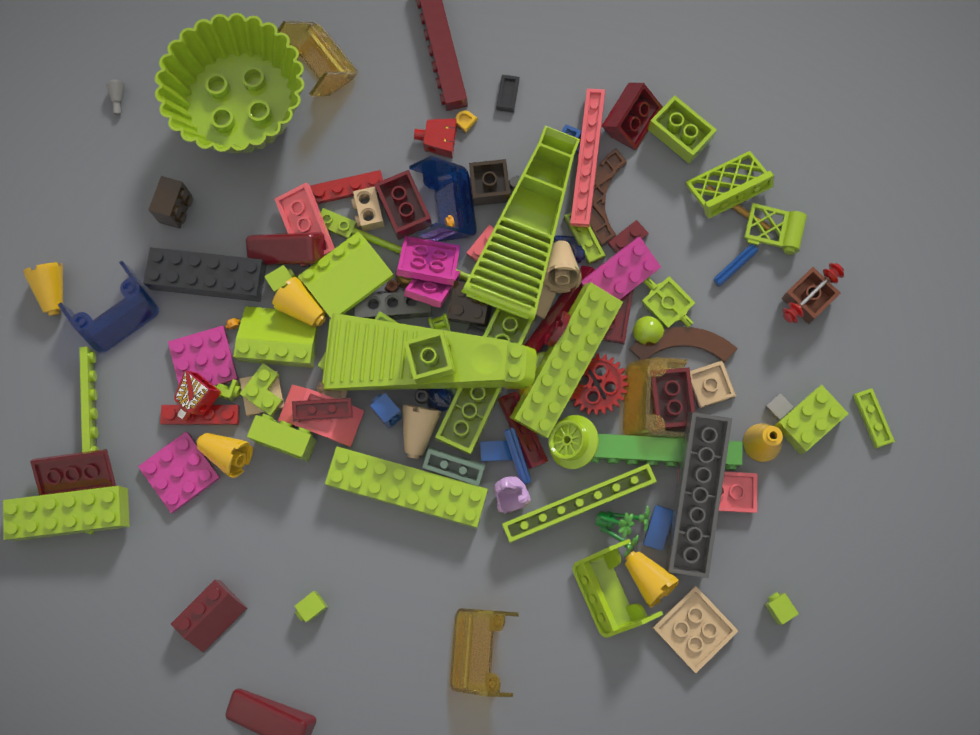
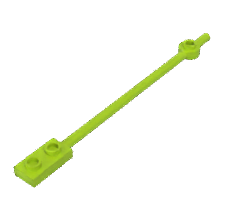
M322 209L321 215L328 232L346 239L359 232L367 241L401 254V246L357 229V222L327 209ZM460 271L459 278L467 281L470 274Z

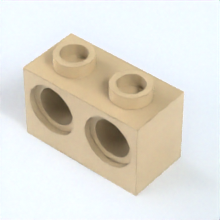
M375 186L353 191L354 198L351 201L353 209L358 211V215L355 216L357 226H361L364 232L385 227ZM363 199H369L368 203H361ZM367 216L374 217L371 221L365 220Z

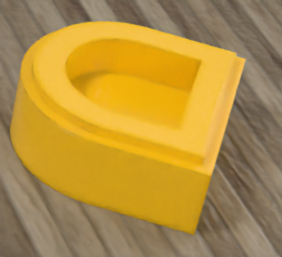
M460 111L456 115L457 127L465 133L478 121L477 117L469 111Z

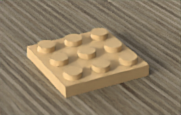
M694 586L652 627L694 673H697L738 632L734 625L697 586Z

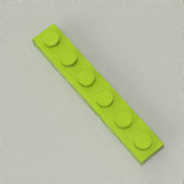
M86 346L79 347L82 452L99 450L98 446H96V438L99 436V431L96 427L98 411L95 408V401L98 398L95 389L97 374L94 370L96 354Z

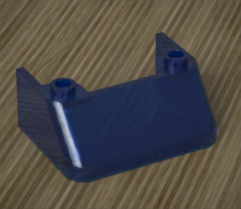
M429 156L410 165V170L423 174L424 185L434 190L438 223H434L430 228L419 232L418 237L439 242L474 236L477 228L470 177L467 169L464 166L434 156ZM448 215L454 218L455 227L445 225L444 220Z
M123 261L119 263L129 276L120 286L121 293L125 298L94 320L85 312L74 314L64 304H58L74 329L99 353L107 352L154 319L159 313L158 305L133 270Z

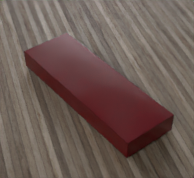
M352 398L292 401L293 422L353 418Z

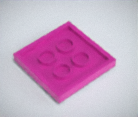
M405 235L396 275L453 286L460 245Z
M224 326L168 341L178 384L185 370L199 373L215 386L218 383L223 385L231 383L233 379L239 380Z
M187 431L138 466L170 513L176 512L221 478L208 459L197 449V444Z

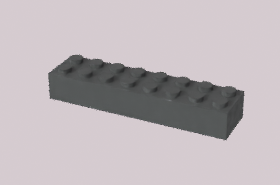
M688 412L665 569L668 572L709 578L733 418Z

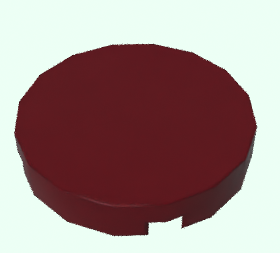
M563 311L554 319L550 326V332L545 335V345L553 347L557 343L570 321L571 315Z

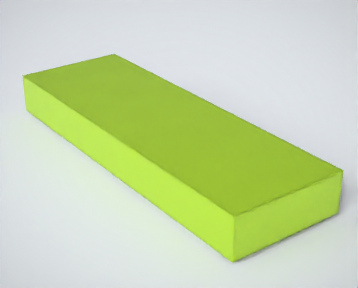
M572 212L564 215V219L588 265L604 259L606 255L591 226H571Z
M873 388L854 394L853 398L874 448L877 449L894 443L895 440Z

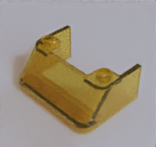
M283 21L278 28L277 33L282 32L288 35L290 38L289 45L298 49L299 56L302 57L319 79L309 93L311 96H330L353 80L358 74L355 66L321 25L315 22Z
M656 357L633 361L627 365L625 375L628 376V379L625 382L629 383V387L624 388L628 391V394L624 395L625 401L623 405V433L625 435L667 438L685 437V432L665 431L664 419L658 415H650L651 377H661L666 373L667 369L684 368L687 364V359Z
M465 608L457 610L454 621L450 686L453 691L487 697H513L511 692L500 691L501 681L496 673H491L494 631L499 632L503 629L505 616L519 617L518 612Z

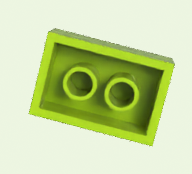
M675 95L651 119L648 130L688 164L713 140L717 131L716 128Z
M820 385L774 426L781 430L783 437L801 455L808 451L849 413L823 385Z
M263 414L262 417L255 415L247 435L250 440L309 462L317 442L309 430L301 427L296 430L292 424L282 420L280 423H277L278 421L266 414Z

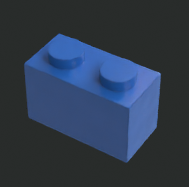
M386 393L383 395L379 394L372 400L370 405L372 410L388 429L403 418L401 410Z

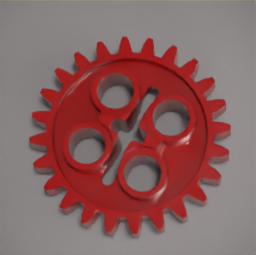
M597 353L596 358L591 359L582 378H589V383L587 385L578 383L573 395L570 397V401L576 400L574 403L575 407L581 405V412L587 409L588 415L592 411H595L596 416L599 415V411L606 415L607 409L613 412L612 406L619 408L618 401H625L622 394H628V391L624 388L629 387V383L623 381L627 380L628 376L622 375L625 372L624 368L618 369L621 365L620 362L613 364V357L608 361L606 354L601 359L599 353ZM599 368L606 369V373L603 376L596 374ZM589 370L593 372L597 382L600 383L601 389L607 397L606 399L602 398L588 373ZM609 384L616 386V389L611 393L605 390ZM593 393L599 395L598 400L595 402L588 400L589 396Z

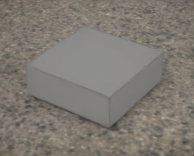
M781 393L765 406L778 421L794 408Z

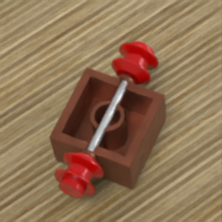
M830 263L829 269L823 270L824 277L812 267L781 298L789 306V309L784 308L782 310L783 318L789 323H797V317H801L806 323L810 324L841 294L831 284H837L839 282L838 277H844V269L841 265Z

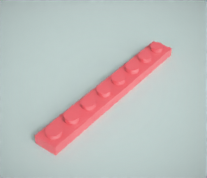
M587 89L571 226L590 227L605 89Z

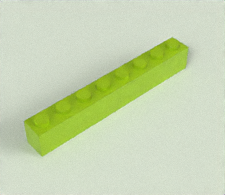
M648 463L502 523V527L510 544L655 484L657 481Z

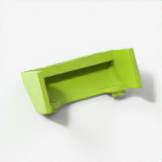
M630 539L575 562L572 567L573 574L598 632L605 638L641 626L663 615L662 611L647 616L642 605L638 603L630 605L617 577L614 567L621 563V555L618 548L631 543Z

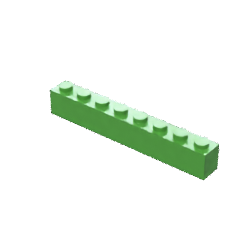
M598 434V449L593 459L589 462L599 463V460H607L608 464H619V461H627L628 465H638L639 462H646L650 466H658V463H665L666 467H678V464L681 463L684 438ZM729 441L725 470H736V467L742 465V442Z

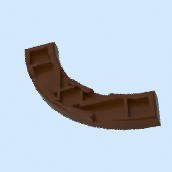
M617 148L610 152L596 169L590 226L601 247L616 236L607 218L605 200L607 189L613 177L627 164V161Z
M672 327L664 329L663 336L657 343L647 342L644 345L637 341L629 350L643 363L653 354L666 348L696 347L712 354L724 363L738 348L723 337L704 329Z

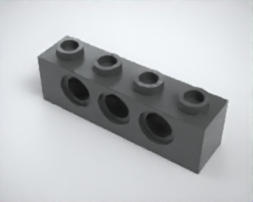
M401 289L395 293L379 291L377 294H371L355 305L354 310L356 317L375 319L379 311H381L393 320L432 317V306L416 300L415 306H408V301L413 299L404 296L405 289ZM396 301L398 305L395 308L388 307L389 303ZM372 303L379 304L378 308L374 310L369 307Z

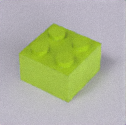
M443 331L404 341L413 380L417 384L456 374L447 337Z

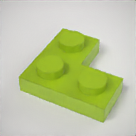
M262 363L240 392V395L272 417L283 403V400L269 391L270 387L279 377V374Z

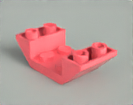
M292 385L278 421L288 422L296 428L307 429L310 432L351 447L365 411L352 405L353 418L293 422L292 401L336 398L308 388Z

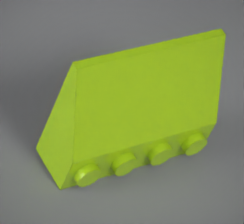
M359 232L298 275V278L331 319L333 313L345 314L394 277L388 266Z
M245 306L236 336L233 357L238 362L314 368L319 326L312 327L274 308Z

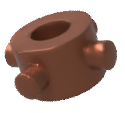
M390 279L384 289L390 293H395L400 283Z

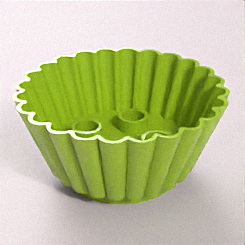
M233 13L229 17L217 14L210 21L207 19L198 20L194 28L183 29L180 32L179 39L169 43L167 46L168 54H164L159 60L161 70L155 75V82L159 85L155 91V98L161 102L159 111L162 116L169 119L168 125L172 130L181 132V137L185 141L196 143L200 148L233 154L241 152L251 153L255 148L261 150L266 147L267 143L275 142L277 136L285 131L300 104V95L304 89V81L301 78L304 66L298 61V49L289 45L290 38L287 34L277 33V27L273 23H262V20L257 16L245 18L241 13Z

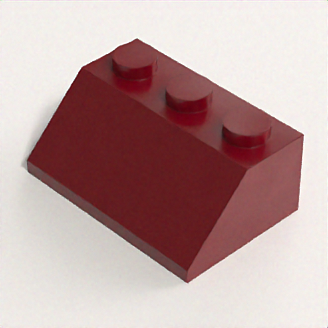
M628 83L603 122L602 128L611 138L633 150H637L648 132L651 119L663 106L645 83Z
M214 580L171 625L185 640L200 651L205 652L247 607L221 580Z

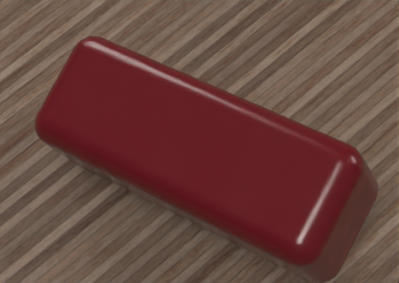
M322 232L250 235L246 238L247 258L262 259L265 265L313 264L325 256L326 241Z
M240 688L232 692L225 714L228 720L259 735H311L316 724V718L311 714Z

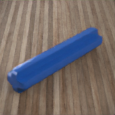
M750 244L714 277V283L717 286H721L758 252V248L754 244Z
M515 428L506 429L504 434L518 477L524 484H528L531 482V477Z

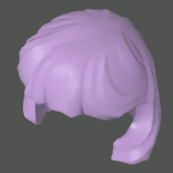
M505 477L494 486L498 512H503V514L512 513L514 510L517 511L525 508L531 503L528 490L518 477Z

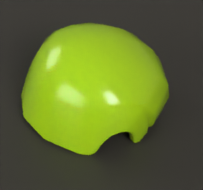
M644 316L634 323L632 333L635 340L646 345L647 342L657 343L663 336L664 328L654 317Z

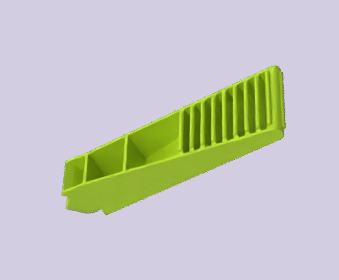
M545 125L524 172L461 291L467 294V297L527 320L528 318L535 319L573 157L580 139Z
M333 313L332 319L329 321L322 384H324L323 390L499 387L525 389V387L530 386L534 382L537 353L531 347L511 343L508 340ZM443 331L447 337L456 374L417 384L413 380L404 341Z

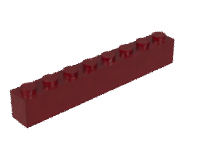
M416 0L417 8L422 11V14H419L421 24H425L426 27L423 30L425 40H429L430 43L427 46L429 56H433L434 62H431L432 69L438 75V78H435L437 89L442 91V94L439 95L441 105H445L446 111L468 107L467 96L443 1Z

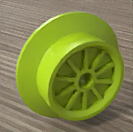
M570 415L561 419L549 435L551 456L558 465L566 469H578L587 465L593 459L598 449L599 437L596 427L589 419L580 415Z

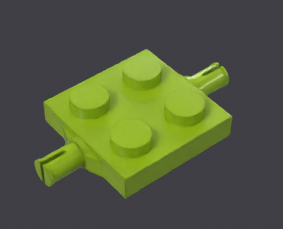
M670 276L657 285L650 277L644 280L643 283L651 291L641 303L665 328H670L675 322L680 320L687 328L694 323L686 314L695 305V302Z

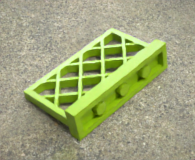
M748 151L686 181V186L704 208L707 218L710 219L773 188L774 174L771 171L767 172L751 151ZM748 158L752 162L751 165L741 164L742 161ZM729 167L736 168L735 173L725 172V170ZM739 169L749 170L748 175L738 174ZM752 171L760 172L762 175L754 177L751 176ZM716 175L720 176L719 181L709 180V177ZM723 177L733 178L732 183L722 182ZM736 179L746 180L741 185L735 184ZM696 183L704 184L703 189L694 188L693 185ZM707 185L717 186L716 191L706 190ZM720 187L730 188L725 193L719 192ZM704 195L714 196L713 199L707 202L703 199Z

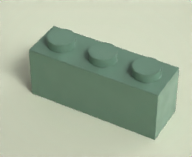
M430 447L422 468L479 486L486 464Z

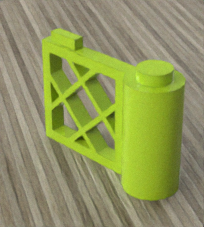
M752 203L744 239L749 244L758 246L759 243L775 246L781 248L785 254L794 255L800 251L807 215L800 211L789 212ZM755 209L762 211L766 217L758 221L754 215ZM775 214L783 216L782 222L778 225L771 218ZM768 219L773 228L765 232L760 223ZM757 226L762 234L759 236L749 235L750 229ZM775 230L779 235L778 241L771 240L767 234Z

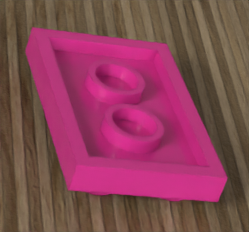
M456 270L454 281H458L460 271ZM413 278L405 289L404 296L441 308L453 286Z

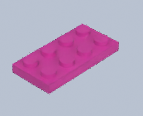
M637 237L582 279L581 285L583 287L584 284L591 282L620 300L660 269L661 266L641 237Z

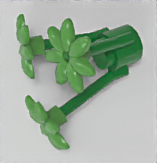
M646 506L645 515L640 514L639 516L632 513L629 515L627 512L620 514L600 511L595 524L601 527L600 531L622 542L625 541L623 538L627 534H631L630 527L635 524L632 519L643 522L644 532L647 531L650 509L649 506ZM616 518H624V520L619 521ZM615 524L621 527L619 533H622V538L609 530V528L612 529ZM639 535L633 538L631 543L624 545L627 550L623 556L627 557L634 550V546L638 543Z

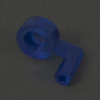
M555 235L553 242H568L577 264H580L585 258V250L581 245H577L575 237Z

